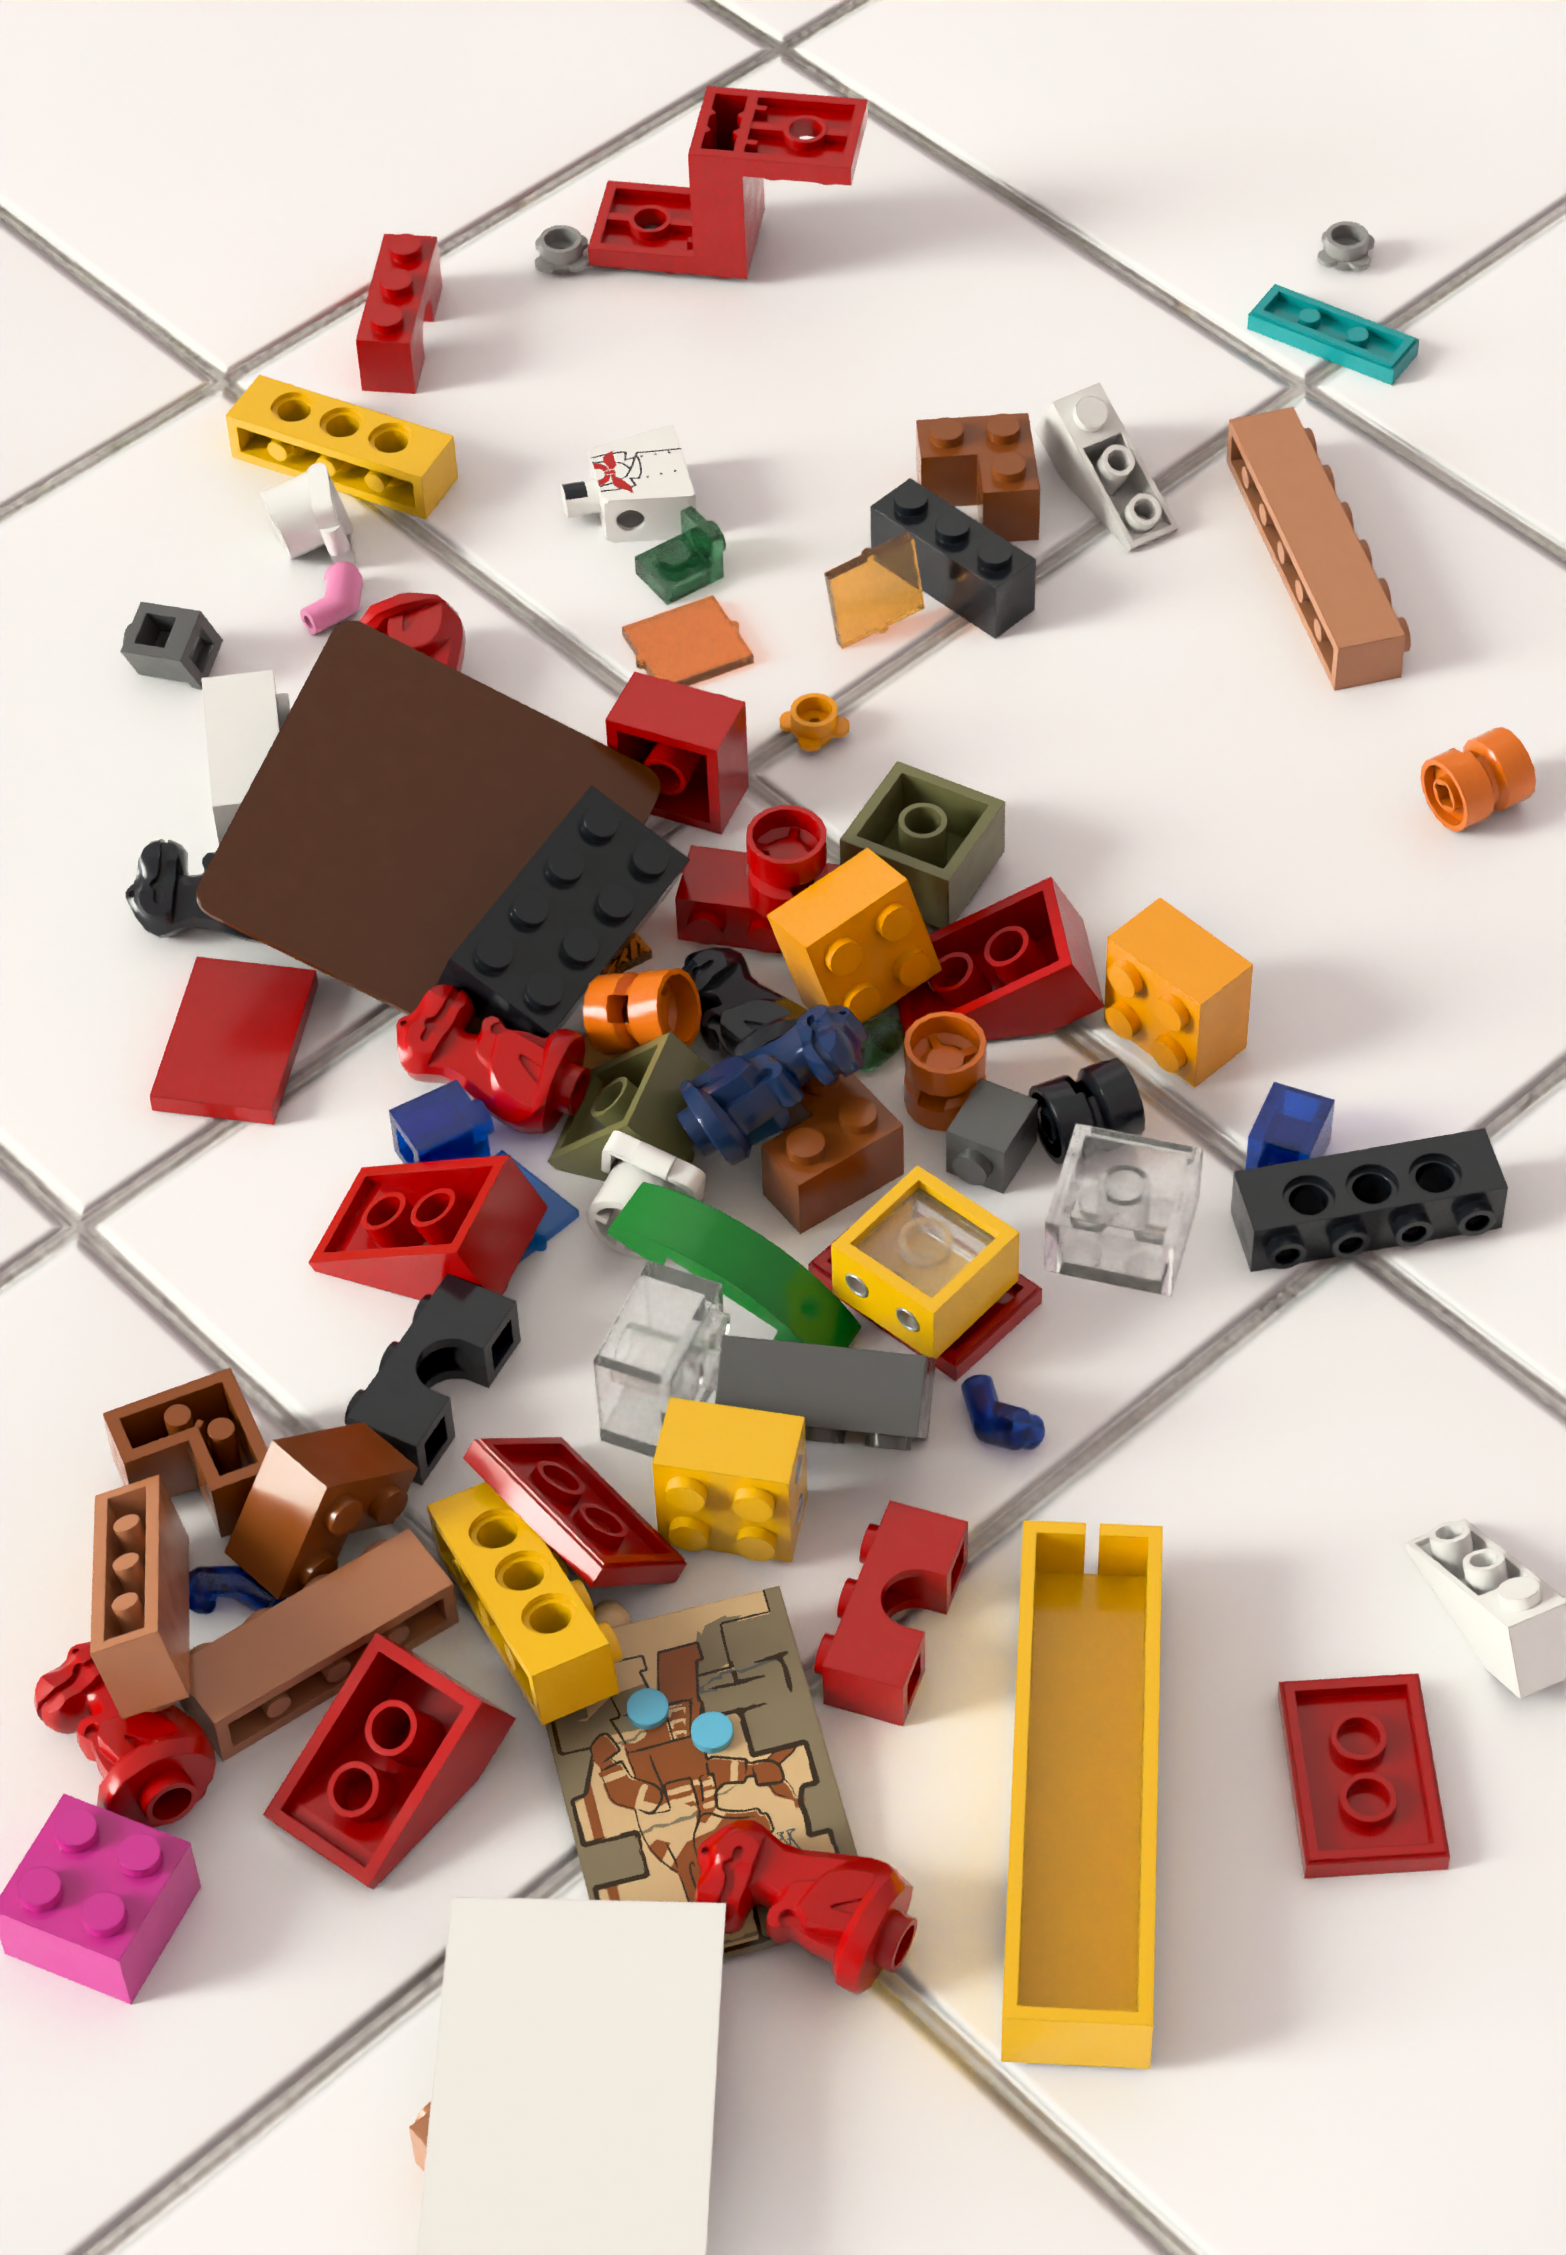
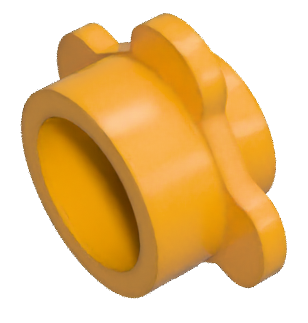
M809 693L798 697L792 703L790 711L784 712L779 719L781 730L791 732L798 739L799 748L807 752L818 751L822 746L829 743L832 738L845 737L850 730L848 719L838 717V708L835 701L829 696L820 693Z

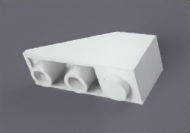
M1098 382L1053 401L1034 430L1060 478L1128 551H1131L1177 531L1179 527L1101 383Z
M1465 1518L1438 1524L1429 1533L1405 1542L1408 1554L1488 1672L1520 1699L1566 1680V1598Z

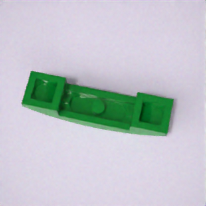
M642 1182L607 1231V1234L658 1268L662 1269L666 1262L671 1259L778 1330L773 1340L848 1348L862 1327L845 1305L817 1277L781 1248L722 1211L680 1192Z

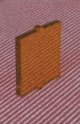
M909 532L872 550L871 548H865L860 556L824 573L836 641L842 649L876 632L884 633L890 625L925 609L914 538Z
M713 595L622 627V636L635 654L636 667L638 669H645L650 676L667 679L682 685L690 686L754 663L753 653L739 634V623L737 621H730Z

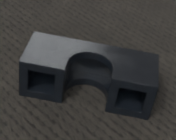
M447 1273L433 1294H426L420 1300L414 1312L412 1324L399 1342L393 1341L387 1347L381 1358L379 1371L366 1390L360 1389L353 1395L346 1409L345 1425L360 1422L366 1423L418 1467L412 1482L423 1485L456 1437L450 1397L431 1388L437 1383L448 1379H466L489 1388L521 1341L517 1302Z

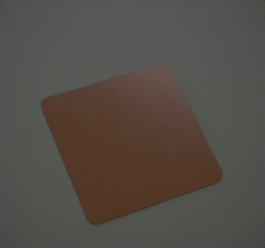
M345 621L338 624L331 632L201 878L196 890V900L198 906L206 915L410 1015L417 1009L424 995L436 986L450 957L591 785L645 825L661 791L660 780L657 774L648 766L364 623ZM474 1015L467 1028V1032L479 1034L483 1021Z

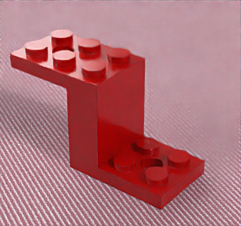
M707 86L688 152L689 187L608 180L588 245L589 265L612 267L615 269L660 271L669 274L683 273L716 276L719 278L747 279L765 212L764 179L851 186L868 119V99ZM802 136L814 137L811 139H799ZM648 225L660 226L654 229H645Z

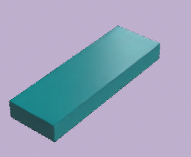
M1277 284L1272 286L1248 314L1247 329L1389 385L1394 384L1418 355L1419 339Z

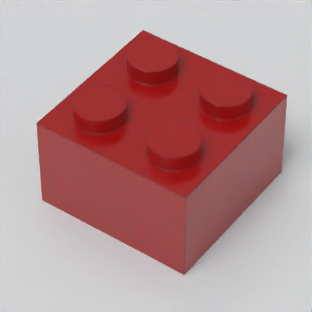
M634 671L605 719L607 746L648 766L657 774L661 784V791L650 813L651 815L722 834L749 787L745 702Z

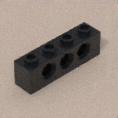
M1483 1128L1235 1171L1233 1175L1231 1215L1250 1272L1271 1268L1287 1269L1299 1263L1333 1257L1349 1258L1367 1251L1396 1246L1412 1247L1425 1241L1458 1235L1474 1236L1488 1230L1502 1228L1508 1186L1486 1129Z

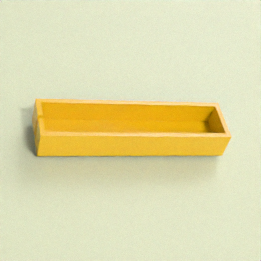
M1023 1520L1001 2062L1150 2069L1154 2016L1163 1526L1100 1523L1098 1574H1084L1086 1523Z

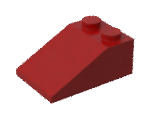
M1052 877L1044 879L929 934L942 970L897 1001L904 1039L906 1031L914 1021L927 1014L942 1011L961 1013L973 1019L983 1029L986 1040L1050 1033L1105 1007L1084 920Z
M509 1155L361 1167L308 1263L315 1272L416 1300H421L426 1294H433L447 1273L503 1295L526 1248L533 1240L534 1233L548 1206Z
M376 1632L263 1813V1816L365 1886L375 1889L478 1781L516 1718L412 1650Z

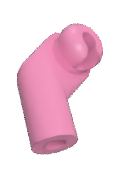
M340 561L327 568L324 574V580H327L325 597L300 610L302 622L311 634L315 635L358 611L363 578L358 568L352 563Z

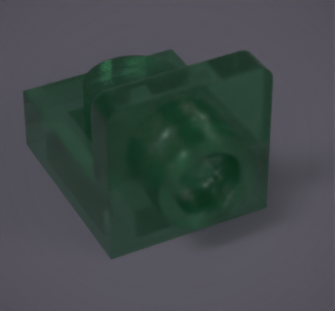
M693 506L680 511L682 534L634 557L636 575L666 605L724 577L723 551L726 549V542L723 533L714 521H707Z

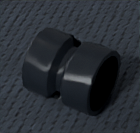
M1112 1057L1081 1068L1077 1074L1076 1081L1069 1075H1062L1031 1086L1028 1096L1038 1100V1138L1048 1156L1057 1164H1063L1093 1153L1098 1140L1104 1146H1112L1140 1136L1145 1130V1114L1138 1088L1129 1070L1118 1058Z

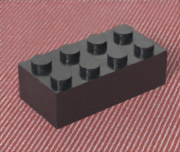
M591 785L450 957L436 986L441 984L454 985L458 987L459 992L463 989L473 1000L474 1015L481 1021L494 1016L501 1019L507 1029L524 1031L541 1038H547L552 1032L562 1029L582 1004L589 983L596 976L604 975L671 892L690 859Z

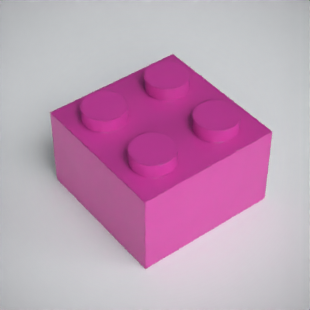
M64 1793L0 1895V1941L4 1953L132 2004L201 1888L191 1843Z

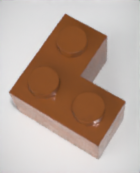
M1003 413L986 416L916 420L917 481L920 485L954 507L977 505L979 522L1009 542L1039 540L1040 485L1029 413Z
M840 1074L837 1076L838 1082L830 1086L821 1083L817 1077L801 1087L805 1098L788 1109L791 1119L784 1127V1132L761 1145L763 1195L799 1234L904 1174L903 1124L854 1074L846 1078Z
M231 1367L102 1413L113 1461L124 1486L159 1474L170 1498L199 1488L221 1538L232 1534L268 1449Z
M364 1422L272 1440L224 1553L277 1600L289 1598L301 1591L316 1576L325 1573L330 1574L337 1570V1559L349 1533L394 1523L395 1519L399 1517L408 1502L407 1492L418 1467Z

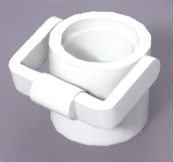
M315 463L306 472L260 492L274 528L291 560L326 545L333 564L340 561L356 563L352 539L353 528L325 464Z
M613 1131L602 1151L601 1171L609 1175L586 1212L587 1223L593 1234L609 1248L631 1258L645 1259L607 1234L609 1227L642 1182L662 1186L702 1202L706 1175L700 1168L623 1132Z

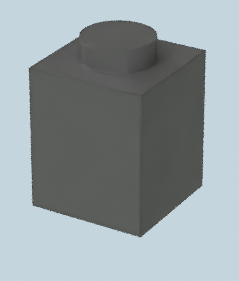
M980 1078L946 1131V1172L958 1176L969 1184L982 1185L1004 1194L1037 1142L1038 1100Z

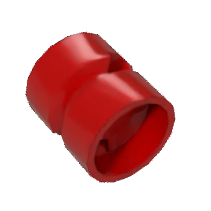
M779 805L768 808L752 819L746 833L748 894L753 909L764 918H767L769 913L828 874V866L826 864L827 829L822 819L814 812L795 805Z

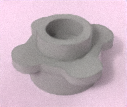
M1342 221L1331 225L1322 234L1321 241L1324 244V249L1319 251L1317 260L1322 266L1334 267L1341 271H1362L1370 266L1371 258L1368 256V250L1374 248L1375 240L1364 226L1356 222Z
M567 225L549 227L540 234L535 242L536 249L540 252L539 257L535 259V268L539 272L568 274L583 271L588 266L587 257L583 255V251L588 248V239L581 235L574 227Z

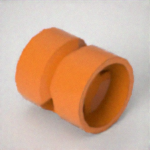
M1503 727L1493 728L1468 740L1463 746L1462 752L1451 748L1426 760L1421 767L1420 779L1426 801L1435 817L1452 831H1462L1489 818L1493 811H1503L1530 798L1535 792V770L1529 753L1522 742L1510 730Z
M680 968L650 970L640 974L626 972L598 975L589 983L584 995V1027L589 1041L597 1051L604 1055L624 1054L670 1031L690 1047L696 1040L700 1030L702 1015L700 995L691 976Z
M942 1011L930 1013L917 1019L906 1031L903 1043L905 1069L904 1103L907 1113L916 1123L931 1130L946 1132L980 1078L986 1080L987 1041L983 1029L973 1019L961 1013Z

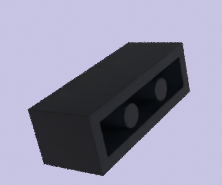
M909 478L870 506L871 557L994 639L1035 610L1036 559L913 479Z

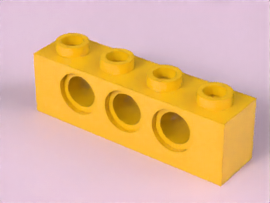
M262 375L257 376L226 414L233 458L292 477L306 472L315 463H323L326 465L329 476L337 491L419 518L427 519L458 479L453 435Z
M487 1482L427 1505L436 1549L440 1559L542 1726L620 1693L614 1664L622 1661L623 1657L619 1642L610 1624L607 1621L600 1624L596 1623L594 1620L593 1604L583 1582L579 1578L571 1582L566 1576L568 1571L565 1561Z

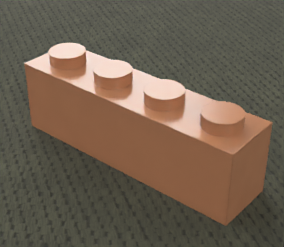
M159 1474L95 1496L90 1655L122 1719L143 1712L162 1711L172 1706L176 1701L190 1697L189 1536Z
M407 1528L388 1540L384 1539L373 1543L365 1549L361 1556L332 1573L316 1576L301 1591L277 1605L254 1612L242 1625L215 1641L202 1643L191 1649L190 1697L179 1700L186 1713L201 1726L215 1752L222 1761H225L338 1694L376 1632L412 1650L458 1623L454 1583L410 1528Z

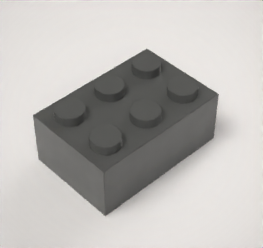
M722 1335L715 1404L805 1417V1439L809 1441L844 1444L845 1431L866 1433L865 1446L911 1451L912 1437L928 1439L936 1359L925 1355Z

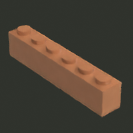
M1294 407L1229 419L1226 462L1334 691L1400 678L1404 652H1408L1411 647V637L1407 622L1403 617L1397 618L1391 606L1389 586L1384 578L1378 579L1373 570L1369 545L1366 540L1358 539L1354 531L1351 509L1347 502H1340L1335 492L1332 470L1328 464L1322 465L1317 456V446L1311 428L1303 427Z

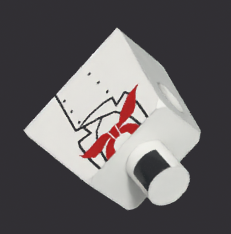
M674 424L593 447L589 452L591 480L561 485L566 517L572 518L598 513L605 539L612 543L698 537L696 494Z

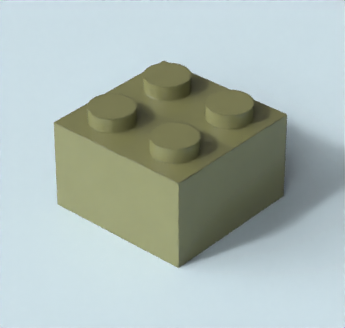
M897 761L840 838V865L868 847L908 879L923 921L942 929L956 922L1005 852V801Z

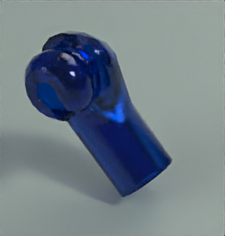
M974 1375L962 1383L961 1391L973 1432L980 1441L1009 1450H1019L1021 1448L1033 1450L1041 1444L1045 1436L1043 1420L1036 1414H1030L1025 1408L999 1402L993 1379L990 1376Z
M239 1565L197 1566L189 1571V1609L199 1614L204 1613L207 1615L213 1612L218 1597L234 1599L255 1612L263 1608H271L285 1600H277Z

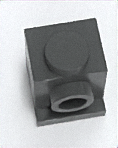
M140 602L132 623L125 630L120 652L139 675L187 682L192 688L202 690L201 678L209 677L223 639L199 610Z

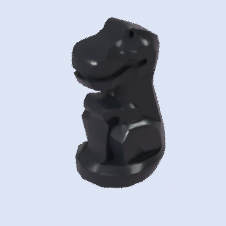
M164 839L150 842L143 848L138 860L136 878L134 883L125 892V895L135 917L147 932L159 938L177 935L192 928L208 929L245 941L264 944L206 915L198 906L196 890L215 852H209L203 857V873L189 875L188 852L183 845L171 839L168 840V843Z
M708 948L693 952L685 959L682 970L688 972L700 995L702 1010L700 1034L706 1046L713 1051H720L724 1060L734 1056H742L782 1037L808 1011L790 999L759 984L751 976L742 953L734 949Z

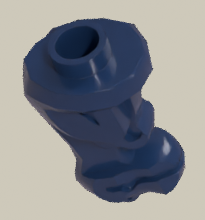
M818 1005L804 1013L796 1021V1025L782 1037L742 1056L725 1059L692 1081L686 1080L682 1082L680 1090L688 1107L677 1114L678 1120L692 1142L705 1157L718 1150L724 1159L734 1166L749 1158L754 1144L784 1129L791 1119L788 1109L805 1098L801 1087L817 1077L821 1083L830 1086L838 1082L837 1076L840 1074L846 1078L863 1069L861 1046L868 1038V1035L862 1023L849 1008L839 1005Z

